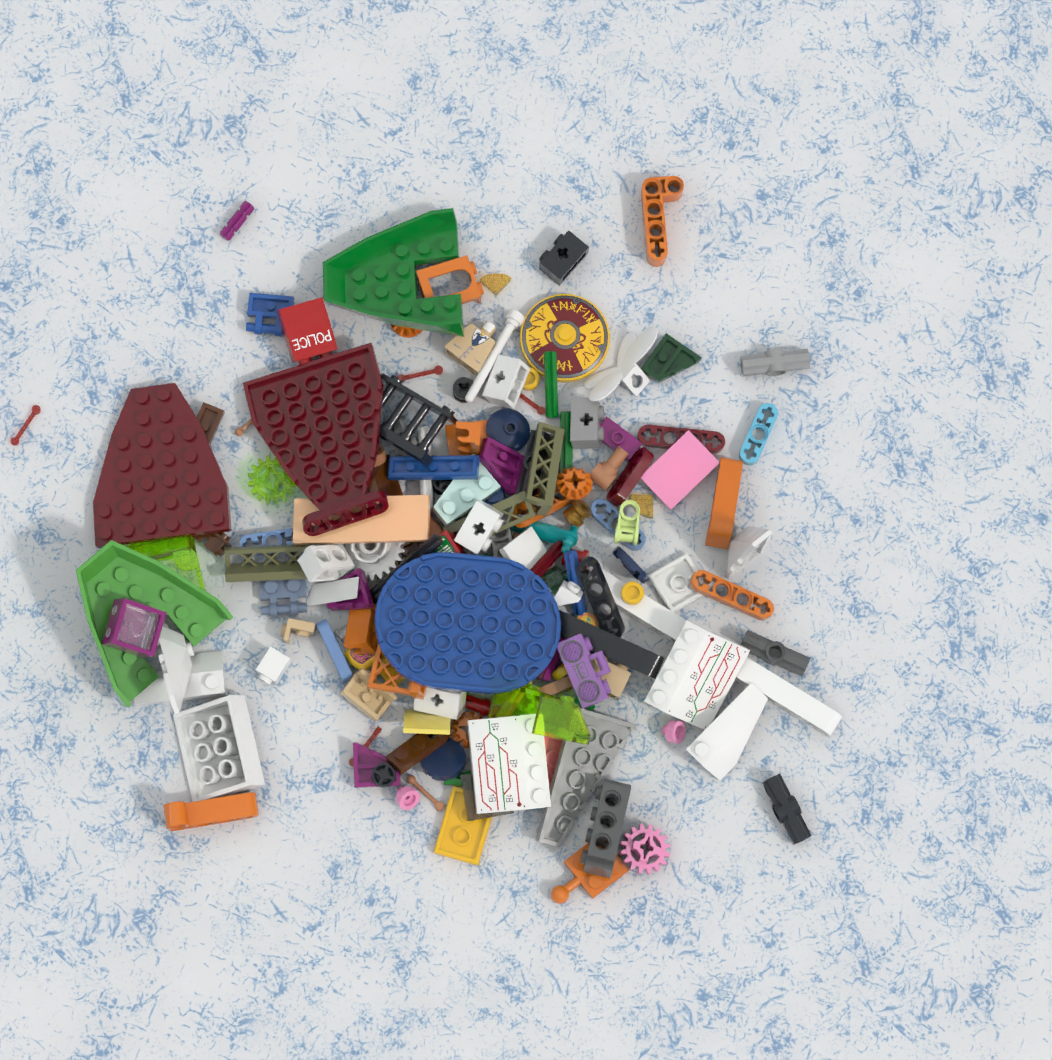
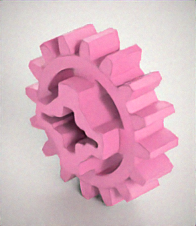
M643 824L638 826V830L632 827L630 829L631 835L625 833L623 836L627 841L620 842V846L624 847V850L620 851L619 854L626 856L623 864L629 862L631 864L629 870L637 868L638 875L643 870H645L647 875L651 874L652 869L658 872L660 870L659 865L665 866L667 863L663 858L670 856V853L665 851L670 847V844L664 843L667 835L660 836V828L653 831L652 824L647 829L644 828ZM643 835L640 841H632L636 836ZM653 838L656 840L659 846H656V844L653 841ZM646 843V849L649 852L644 856V851L641 847ZM631 853H634L637 861L632 857ZM649 858H658L654 863L647 864Z

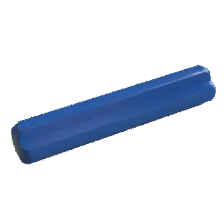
M568 550L564 552L568 582L576 583L583 592L579 602L572 603L573 613L580 616L587 612L583 584L577 572L579 564L578 554L576 550Z

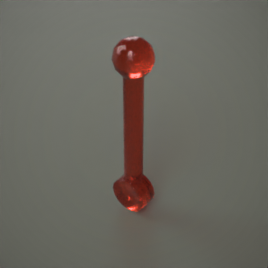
M438 365L432 370H427L405 376L403 374L398 375V378L405 382V380L417 378L434 373L436 375H441L443 373L442 366Z
M520 393L519 397L535 408L539 415H543L546 412L543 406H538Z
M34 405L32 407V413L18 434L11 438L10 442L12 445L16 446L19 444L20 437L35 415L40 414V406Z
M378 726L363 746L368 748L382 728ZM350 758L349 765L354 767L353 758Z

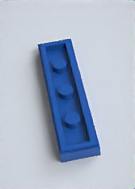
M478 455L431 456L433 461L429 466L424 465L411 456H390L389 480L478 479L480 458Z

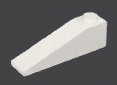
M747 526L744 530L739 528L732 533V539L730 540L727 552L725 573L727 579L731 578L764 551L772 535L770 529Z
M154 624V626H153V630H152L153 636H154V633H155V629H156V625H157V624ZM162 626L157 644L158 657L175 714H178L193 666L191 656L195 655L191 642L186 643L183 634Z
M223 651L199 653L192 656L193 666L183 701L227 696ZM163 670L156 672L159 677L134 698L135 706L171 703Z
M751 683L686 750L704 768L721 780L737 764L768 698Z

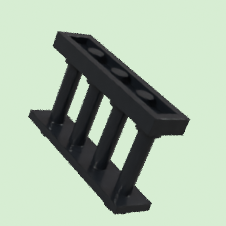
M382 373L381 378L387 384L383 391L382 408L395 390L404 394V397L388 420L383 422L382 425L380 424L379 437L424 465L429 466L433 458L428 454V447L447 420L456 425L458 420L453 416L455 412L445 405L442 408L402 385L403 381L395 375L389 377ZM414 400L422 406L403 433L400 432L399 435L393 432L395 430L393 427L411 401ZM429 410L439 415L421 443H417V445L411 443V436Z

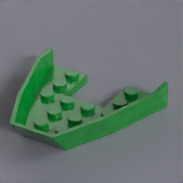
M454 209L432 210L366 237L322 262L324 301L348 311L396 326L464 337L461 294L417 299L415 265L447 262L459 258L458 226Z

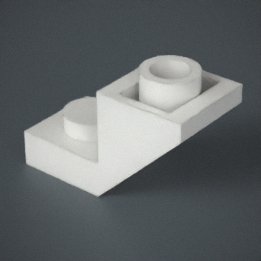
M564 580L555 595L553 593L552 595L557 605L561 606L579 602L583 592L576 583Z

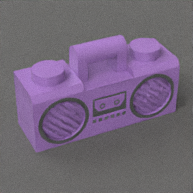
M578 634L559 642L557 646L558 652L582 708L586 709L609 699L610 686L606 679L602 680L601 676L610 673L611 670L603 651L601 650L591 655L592 643L589 637L584 638L583 634ZM596 659L601 671L595 672L591 660Z

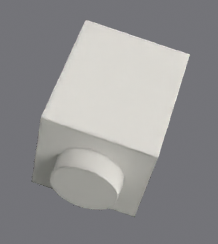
M270 646L256 668V672L259 674L258 679L268 685L271 682L277 685L290 665L291 659Z

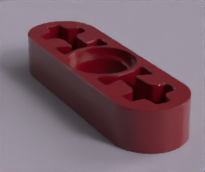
M646 447L636 451L608 492L607 500L614 506L618 507L625 502L651 464L654 454Z

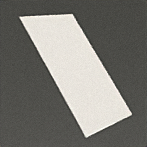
M359 577L313 584L306 601L307 607L357 598Z

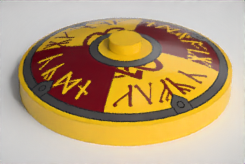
M557 294L544 298L529 310L521 326L520 346L522 354L528 365L534 368L540 376L545 378L544 352H556L557 382H575L590 376L603 363L609 348L610 333L605 317L593 303L580 296Z

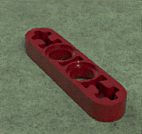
M644 425L637 434V439L642 443V446L669 449L688 430L697 436L701 443L703 436H706L705 441H712L713 437L717 438V441L721 442V444L717 445V448H714L712 443L705 442V448L712 454L721 452L725 445L724 436L717 431ZM650 431V435L657 436V431H661L660 443L656 442V437H650V440L646 441L645 437L641 436V434ZM668 432L676 436V441L672 444L664 441L663 436Z
M374 491L307 514L302 520L304 533L309 536H317L381 514L389 507L387 495L382 491ZM354 507L362 508V510L357 513H353L350 511ZM334 514L341 516L337 520L329 519V517Z

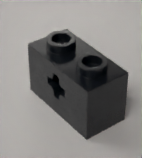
M569 230L565 235L560 234L553 243L555 246L550 251L546 250L539 258V261H541L539 269L559 286L586 257L589 251V246ZM564 254L566 255V258H564V257H562L561 259L558 258L559 255H560V256H563Z

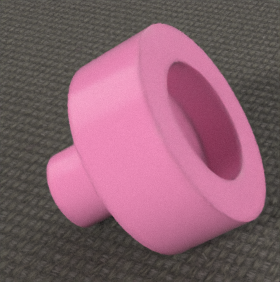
M670 720L666 726L662 727L661 732L669 743L680 744L684 740L686 727L682 721Z
M401 786L397 789L395 801L401 809L410 810L418 804L420 794L413 786Z

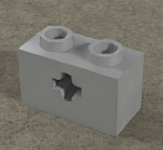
M589 398L571 399L570 442L573 449L600 448V440H604V427H600V419H604L605 413L604 406H601L599 401H590Z

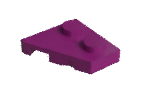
M486 437L483 439L479 453L480 462L507 495H514L525 456L490 437Z
M358 568L339 579L359 577L357 598L326 603L328 609L331 611L372 609L375 607L365 572L362 569Z
M357 742L353 743L354 788L378 787L372 781L373 769L379 764H388L386 756ZM396 770L395 779L388 787L401 786V774Z

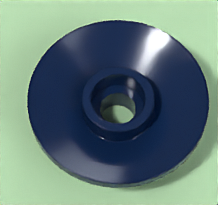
M501 409L493 413L488 419L486 435L514 451H519L529 440L530 426L527 419L520 412L513 409ZM507 425L513 427V432L507 430Z

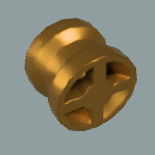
M579 499L574 500L572 507L567 508L563 514L571 524L581 527L584 523L583 520L592 515V510L585 502Z

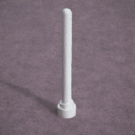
M511 309L505 317L506 326L466 394V402H473L511 333L517 327H521L525 317L520 312Z

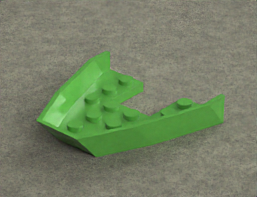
M113 540L108 542L76 569L87 622L112 687L123 707L129 708L132 705L130 702L153 683L159 675L145 658L102 645L114 599L125 598L166 612L169 619L187 641L191 642L193 647L225 620L233 618L222 602L161 562Z

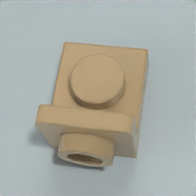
M288 618L287 624L283 623L281 637H284V643L289 644L292 631L296 632L295 635L299 637L309 638V635L315 636L316 624Z

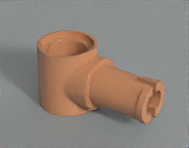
M618 446L607 461L599 462L590 473L591 480L606 492L618 477L617 469L629 453Z

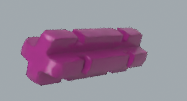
M247 201L241 204L240 210H237L227 222V227L224 226L220 231V235L225 240H231L234 236V231L237 232L246 221L247 215L249 216L253 212V205Z

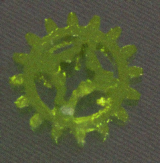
M267 455L265 462L259 458V465L252 464L251 466L254 473H248V478L253 479L247 482L248 487H254L251 490V494L256 495L258 493L257 500L259 502L265 498L266 505H269L271 500H274V503L278 505V499L280 498L286 502L285 495H293V491L290 488L297 486L286 472H279L274 469V466L284 470L276 457L274 460H271L270 456ZM266 468V471L263 473V475L258 476L259 473ZM270 472H272L275 478L274 488L270 484ZM286 484L285 488L279 492L280 487ZM266 488L271 494L265 493L261 489Z

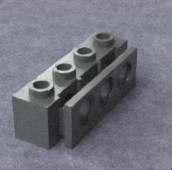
M604 779L603 785L597 787L595 799L599 800L598 807L592 808L590 820L594 821L593 829L588 828L585 842H589L588 850L583 849L580 861L581 864H584V873L610 879L631 785Z

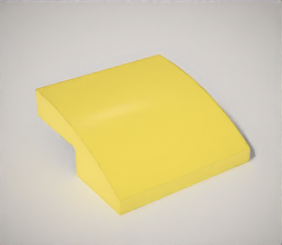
M405 709L403 733L450 735L451 718L424 713L414 709Z

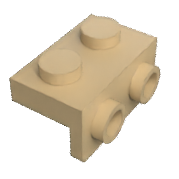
M361 668L353 674L340 694L376 722L390 703L396 700L397 696L392 692L369 689L367 685L371 671Z

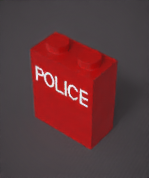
M322 297L277 311L292 363L298 362L301 365L311 362L312 357L320 356V358L330 356L333 355V351L338 349Z

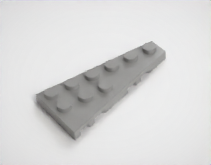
M572 706L549 788L551 807H544L535 841L556 847L561 846L573 827L576 817L587 805L586 802L590 795L596 791L613 764L616 754L623 748L626 743L625 740L630 732L634 731L637 724Z

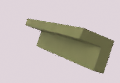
M539 422L536 428L524 502L537 505L536 514L546 516L553 506L565 429ZM542 430L551 433L549 442H546L542 436ZM542 449L546 450L545 461L539 455V451ZM539 468L543 469L542 480L535 473ZM537 487L540 489L539 498L532 496L533 489Z
M526 490L491 505L500 512L509 515L506 524L501 526L498 532L537 515L533 505L525 502L529 514L521 517L513 513L516 505L525 501ZM512 507L510 512L506 511V509ZM467 517L455 521L448 527L444 526L442 528L444 531L457 532L461 529ZM512 517L518 518V519H516V520L510 522V520H511Z
M310 545L227 547L224 550L226 564L225 581L308 579L297 560L299 559L298 555ZM279 552H285L290 558L286 562H280L275 556ZM256 553H263L267 559L263 563H257L252 557ZM230 554H240L245 559L240 564H231Z

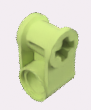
M627 500L621 504L616 523L614 543L627 542L637 546L640 507L635 501ZM631 507L635 510V515L633 517H626L623 509Z

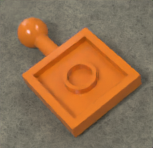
M587 843L564 861V864L574 875V878L564 886H555L551 890V899L557 904L565 903L569 898V893L580 884L591 899H593L626 874L629 869L616 854L610 879L584 873V864H581L580 861L583 849L588 850L589 843Z

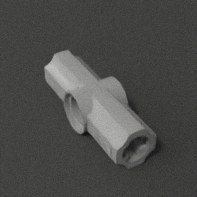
M772 349L765 351L764 354L747 355L740 358L743 376L760 374L778 376L785 374L787 371L810 369L808 349L790 351Z

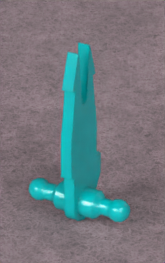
M534 522L527 526V528L532 526L541 541L553 544L558 540L563 541L564 546L561 548L563 554L575 546L578 541L577 531L579 527L571 524L569 530L560 529L555 525L543 522ZM510 527L511 530L518 533H522L525 529H527L526 527Z

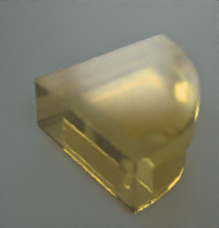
M495 273L483 276L480 282L497 296L512 278L506 274Z
M631 494L630 499L635 501L640 507V515L653 519V495Z

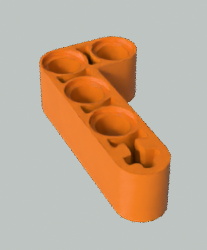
M678 176L650 177L644 180L642 184L641 204L646 259L653 267L662 266L667 258L668 247L664 203L675 202L681 198L684 183ZM676 186L679 191L671 192L668 187ZM653 187L657 192L650 194L646 191V188ZM655 208L659 211V213L657 215H651L649 214L648 209ZM657 229L661 234L653 236L649 231ZM656 245H658V254L660 255V257H656V254L654 253Z
M720 458L705 546L728 550L742 474L743 461Z
M255 792L189 803L178 801L163 805L166 828L169 831L259 816Z

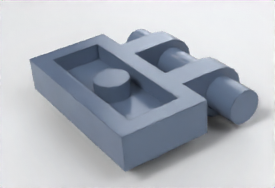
M306 579L259 581L260 600H270V606H261V615L278 617V614L291 613V616L298 615V613L307 612V603L298 604V598H307ZM290 599V604L277 605V600Z

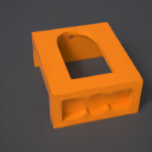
M468 255L417 270L416 278L423 298L434 297L428 279L463 270L468 273L471 285L463 291L450 295L461 294L462 304L474 300L481 303V295L484 294L481 282H476L474 275L477 274L474 261L470 262Z

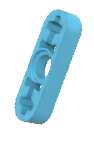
M765 403L757 411L739 452V458L745 465H754L762 453L778 416V410L773 404ZM768 409L773 417H769L764 425L761 423L764 418V414L761 412H766ZM761 429L764 431L765 437L762 440H756L752 436V431ZM752 444L758 445L753 451V455L756 457L747 459L744 451L748 452Z

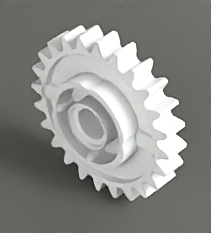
M409 542L376 543V547L373 550L370 549V543L343 544L355 565L350 573L360 568L365 572L367 581L369 578L371 581H377L378 577L383 579L386 573L389 574L393 568L398 566L399 561L402 562L404 560L402 554L409 552L404 549V546L408 545Z

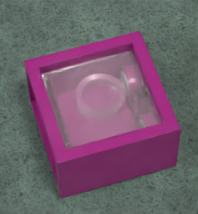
M125 598L114 599L102 645L143 658L154 657L166 612Z

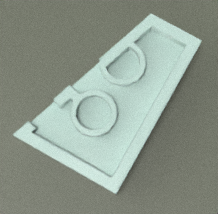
M480 462L478 479L453 480L433 506V512L448 527L470 512L476 501L487 500L500 491L501 486Z

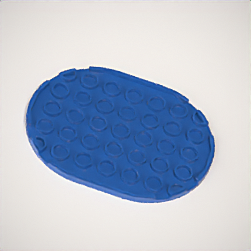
M451 552L422 555L405 563L393 573L380 592L375 610L377 641L391 666L402 676L416 684L440 690L499 694L519 689L536 679L549 665L557 649L561 632L558 605L547 584L523 564L493 556Z

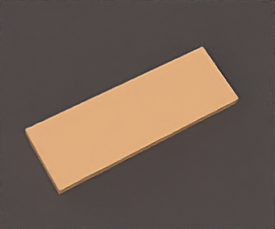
M387 496L389 507L385 512L317 536H309L304 533L302 520L307 514L319 509L308 498L294 499L293 544L425 542L429 538L430 496ZM354 507L350 511L353 513L360 512L362 508ZM334 514V515H331V516L329 517V519H330V520H337V519H339L341 516H340V515H337V514Z

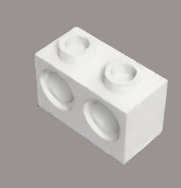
M343 544L310 545L304 549V553L297 560L309 582L339 580L346 576L355 566Z

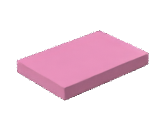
M688 430L644 472L640 479L671 510L720 462Z

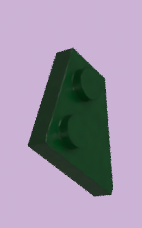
M666 333L643 364L641 370L654 381L660 383L699 363L702 357Z

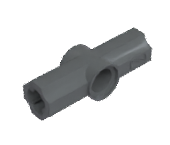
M747 630L741 643L742 646L750 649V654L764 659L770 665H777L801 677L810 661V657L785 647L781 642L769 640ZM769 649H778L781 656L779 658H772L769 654Z

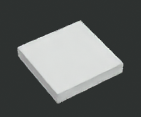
M532 526L525 529L499 549L503 558L523 564L529 570L547 552Z
M688 553L683 554L648 575L649 580L666 608L674 613L705 596L694 591L690 586V578L698 570ZM702 576L696 579L699 586L706 584Z

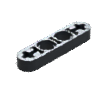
M586 556L578 564L577 572L601 629L621 638L625 631V625L597 559ZM586 564L588 565V567H593L591 573L589 569H584V566ZM594 583L599 584L602 587V593L597 594L593 592L591 585ZM600 605H608L611 608V613L604 614L601 612ZM611 626L618 629L616 634L614 631L609 630Z

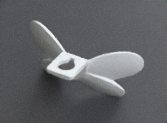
M655 326L646 328L637 338L633 332L626 334L619 347L617 367L598 372L585 381V388L592 389L588 396L590 401H599L606 398L615 390L620 381L635 396H638L650 380L636 363L654 344L658 334V329ZM633 374L641 377V383L638 387H633L632 385L633 379L631 376Z

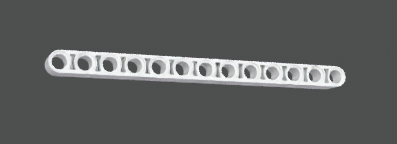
M587 565L586 569H589V570H590V573H591V570L593 569V567H592V566H591V567H588V565ZM602 569L618 610L672 643H675L687 620L646 595L643 596L642 601L637 605L626 604L621 598V590L626 583ZM594 583L591 585L593 592L597 594L602 593L603 590L599 584ZM748 657L735 678L736 682L746 688L753 683L768 698L767 701L825 736L831 737L842 718L835 710Z

